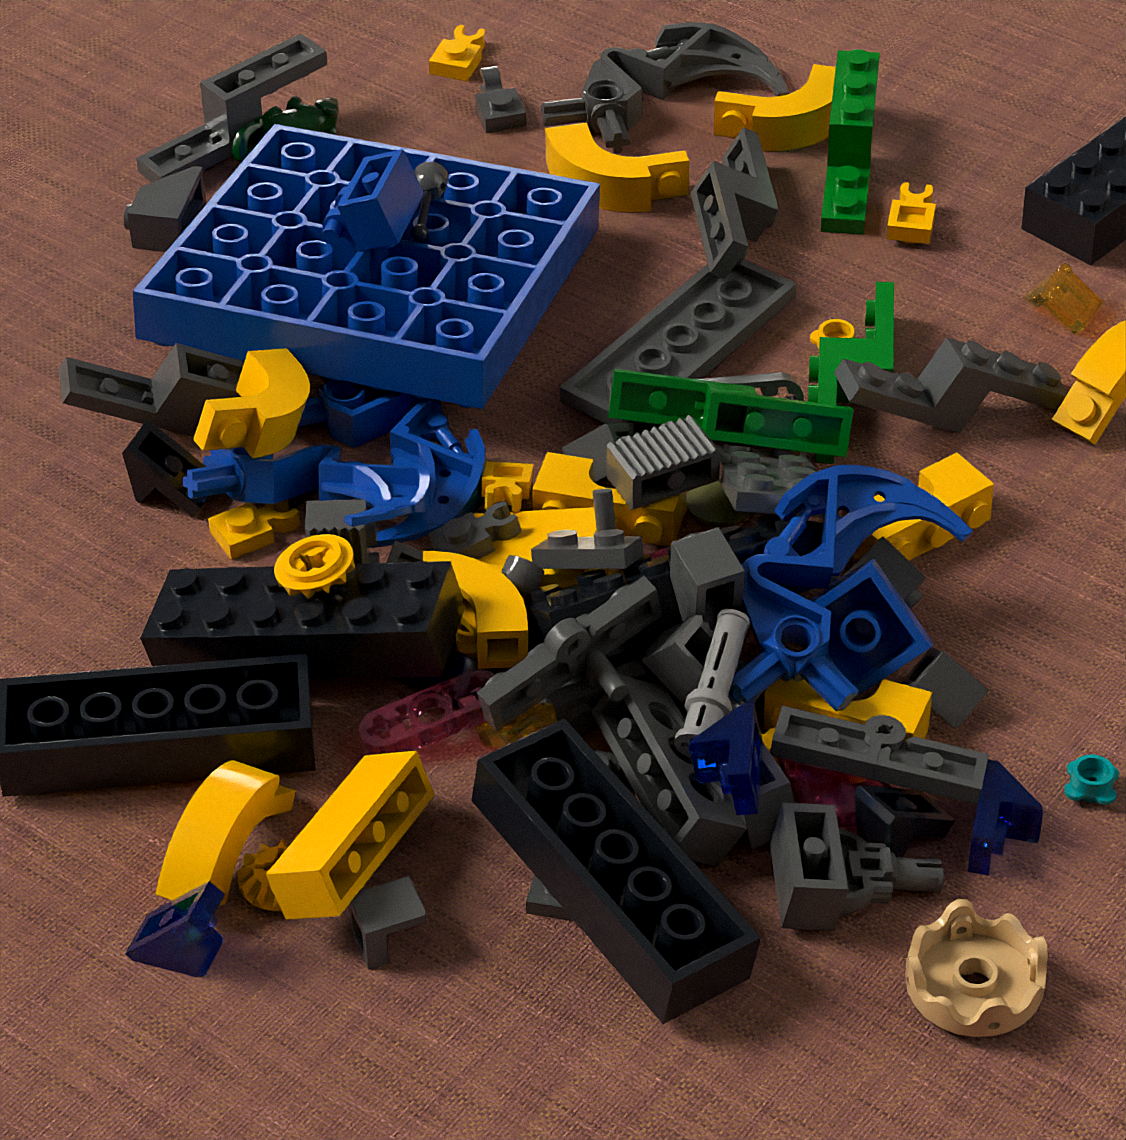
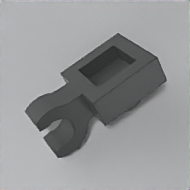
M496 65L480 68L484 85H480L481 94L475 95V108L485 132L526 126V112L516 88L505 90L502 88L500 73Z

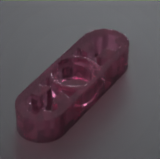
M474 669L371 711L362 719L359 726V734L368 755L414 751L487 721L484 717L480 701L472 693L481 690L495 674L485 669ZM457 699L458 705L461 707L460 710H454L452 700ZM437 706L445 710L444 716L437 722L424 723L418 720L420 713L426 708ZM408 718L412 728L409 731L406 730L403 720ZM387 729L391 737L382 740L377 733Z

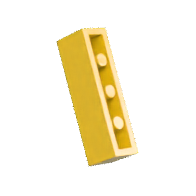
M417 751L365 755L269 869L266 876L286 920L340 916L429 804L435 793Z

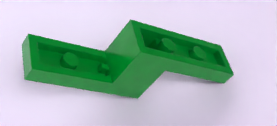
M853 49L850 51L838 50L829 121L828 159L821 215V232L864 235L880 53Z
M876 281L875 300L866 299L865 327L874 328L865 329V339L820 337L819 356L810 355L809 383H818V385H809L808 402L829 405L852 403L848 400L834 374L843 358L861 364L870 362L882 370L893 373L894 282ZM815 453V463L834 464V456Z
M614 369L608 418L662 425L670 421L677 422L679 418L685 420L690 415L711 440L847 457L854 410L852 407L757 395L752 386Z

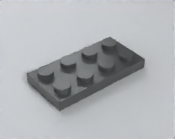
M725 442L724 446H716L720 451L719 482L735 511L777 514L774 510L783 495L805 477L817 472L806 454L800 453V451L772 448L771 450L753 449V445ZM823 514L811 515L810 517L823 518Z

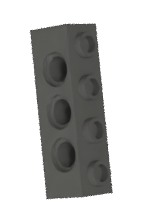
M620 675L629 688L628 695L623 700L614 702L605 693L592 710V715L645 809L692 861L718 866L747 830L744 822L709 761L689 758L680 753L674 746L675 735L680 729H683L685 720L667 688Z

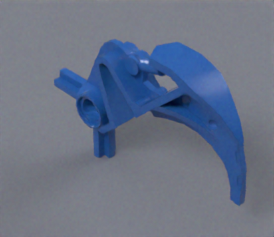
M322 376L324 385L319 389V397L307 399L298 427L324 423L332 439L353 448L390 432L392 464L395 456L403 455L420 461L429 469L430 512H413L400 524L379 531L377 546H370L371 548L390 546L395 541L402 543L429 535V532L444 526L452 519L460 518L465 514L474 513L478 510L484 500V497H481L482 477L486 465L485 447L478 429L469 430L468 438H465L468 453H464L461 450L460 442L449 430V421L446 415L442 413L440 400L431 398L419 399L411 394L387 389L375 390L367 385L347 381H331ZM425 439H431V440H433V441H439V442L442 444V446H440V445H438V444H435V443H433V442H430V441H428V440H425Z
M334 445L309 446L273 458V454L252 458L244 447L233 448L231 451L228 449L211 450V456L203 457V464L206 467L187 470V476L183 477V486L188 488V497L190 498L227 493L233 500L240 502L275 504L319 489V501L366 500L369 510L344 516V523L352 527L381 520H390L413 512H430L429 469L423 463L403 455L395 456L392 465L363 464V462L359 461L344 462L341 461V449Z
M836 465L805 477L783 495L774 510L785 522L791 518L792 520L779 537H774L767 542L764 554H756L747 558L741 564L745 570L742 604L746 615L750 619V626L757 641L760 655L734 675L730 687L733 691L732 696L738 702L743 701L747 705L778 679L784 681L793 679L795 682L804 679L836 712L839 709H845L850 704V700L857 696L859 690L826 658L829 652L827 647L830 639L831 611L780 585L828 589L831 576H840L847 562L865 538L877 529L897 521L916 519L929 521L949 531L961 542L970 537L973 530L934 495L911 483V480L891 471L861 465ZM880 495L885 500L878 502L874 499V496ZM844 510L848 514L842 517L838 515L837 511ZM823 514L822 544L813 552L800 557L792 548V545L807 527L806 521L811 515ZM784 644H798L803 647L804 651H790L784 647Z

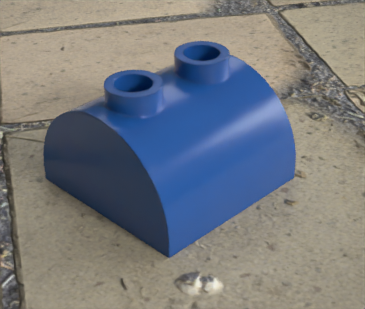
M875 559L849 572L830 585L828 589L823 590L810 600L831 611L830 639L827 647L829 652L826 658L859 690L857 696L930 649L934 644Z

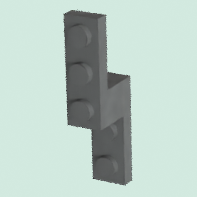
M300 33L201 81L200 88L205 124L137 157L138 172L151 182H155L193 166L202 167V170H205L233 156L232 144L237 132L248 122L262 116L261 97L272 94L276 90L328 65L326 50ZM258 129L249 137L248 148L256 144Z
M744 127L722 157V164L712 161L691 191L709 271L711 274L726 279L733 267L740 264L745 258L748 250L747 239L756 242L764 230L773 225L779 211L758 133Z
M946 337L918 379L908 373H901L899 375L882 370L870 362L861 364L844 358L834 371L850 402L958 433L962 431L990 391L1054 410H1058L1068 394L1060 381V373L1047 363L1039 362L1034 364L1021 360L1018 356L1008 351H1004L1001 354L988 350L975 341L969 340L965 343Z
M176 343L153 378L149 379L66 357L59 367L62 403L141 424L148 419L158 428L190 436L199 423L206 400L241 397L236 391V387L245 361Z

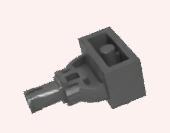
M782 802L770 841L781 928L835 931L840 915L858 912L869 903L888 904L893 890L940 893L943 885V868H941L942 862L940 858L912 859L895 857V854L890 852V848L886 847V844L868 843L850 831L839 829L835 805Z

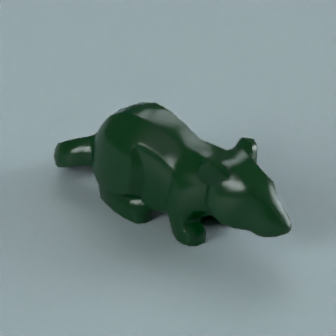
M293 96L287 102L285 111H282L277 106L270 108L261 117H256L254 121L248 122L237 132L232 144L233 156L239 163H242L254 149V147L251 150L247 149L249 137L258 129L256 146L274 124L336 135V122L339 115L338 100L326 97L324 99H317L314 105L302 103L301 98Z

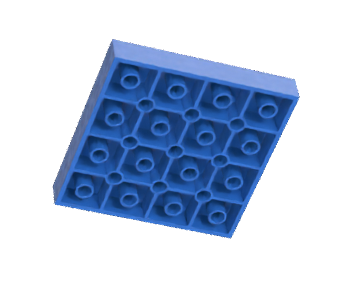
M274 124L133 290L136 339L154 342L159 346H174L178 343L245 361L248 351L287 348L308 374L323 376L331 381H347L367 385L375 390L387 389L411 394L419 399L431 398L456 403L464 408L475 407L483 409L598 231L600 183ZM404 149L413 171L419 164L424 162H436L447 170L449 179L445 193L440 199L430 202L426 222L429 236L424 242H416L411 237V229L417 225L421 201L400 242L389 249L378 250L373 248L358 251L349 231L345 237L339 238L336 244H327L323 241L321 237L324 230L323 220L331 209L336 208L335 199L342 188L349 185L364 157Z

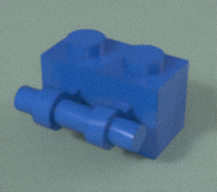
M404 149L363 158L349 185L342 188L335 199L336 208L331 209L323 220L324 230L321 237L324 242L336 244L339 238L346 236L348 231L358 251L373 248L386 250L400 242L424 196V192Z

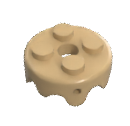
M967 899L955 900L946 907L938 920L927 926L920 925L915 930L906 961L905 980L907 992L914 1006L927 1020L949 1032L970 1037H991L1010 1032L1025 1024L1035 1014L1043 999L1048 959L1046 940L1043 936L1031 938L1022 927L1020 921L1012 914L1006 913L999 919L988 920L978 916L973 904ZM976 972L983 974L989 980L982 984H972L965 981L961 976Z

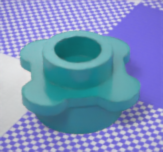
M1088 754L1071 761L1067 765V773L1071 776L1070 782L1064 787V794L1067 798L1073 801L1098 802L1102 805H1109L1116 800L1117 792L1113 789V782L1118 780L1119 771L1108 759L1099 755Z

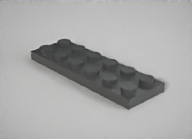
M745 259L733 267L726 279L711 274L707 264L560 386V402L604 424L629 422L634 434L636 432L640 433L650 423L608 418L614 369L702 379L796 298V283Z

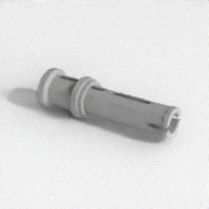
M724 609L718 613V621L698 688L687 695L685 709L688 713L683 729H680L675 735L674 746L676 749L692 759L709 761L719 756L722 746L719 740L723 723L729 720L731 716L732 705L728 694L738 665L745 635L750 626L749 617L734 609Z

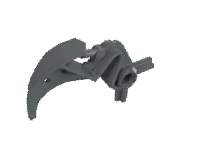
M686 22L663 25L654 41L656 49L649 51L640 48L630 51L617 47L605 49L601 53V58L596 60L591 67L584 89L581 91V98L543 102L541 104V113L544 127L578 122L587 123L591 132L602 135L606 148H612L614 154L622 153V146L630 145L627 131L641 120L642 92L663 100L680 85L702 77L720 74L742 75L764 82L774 92L776 97L787 95L789 91L779 70L754 44L717 24Z

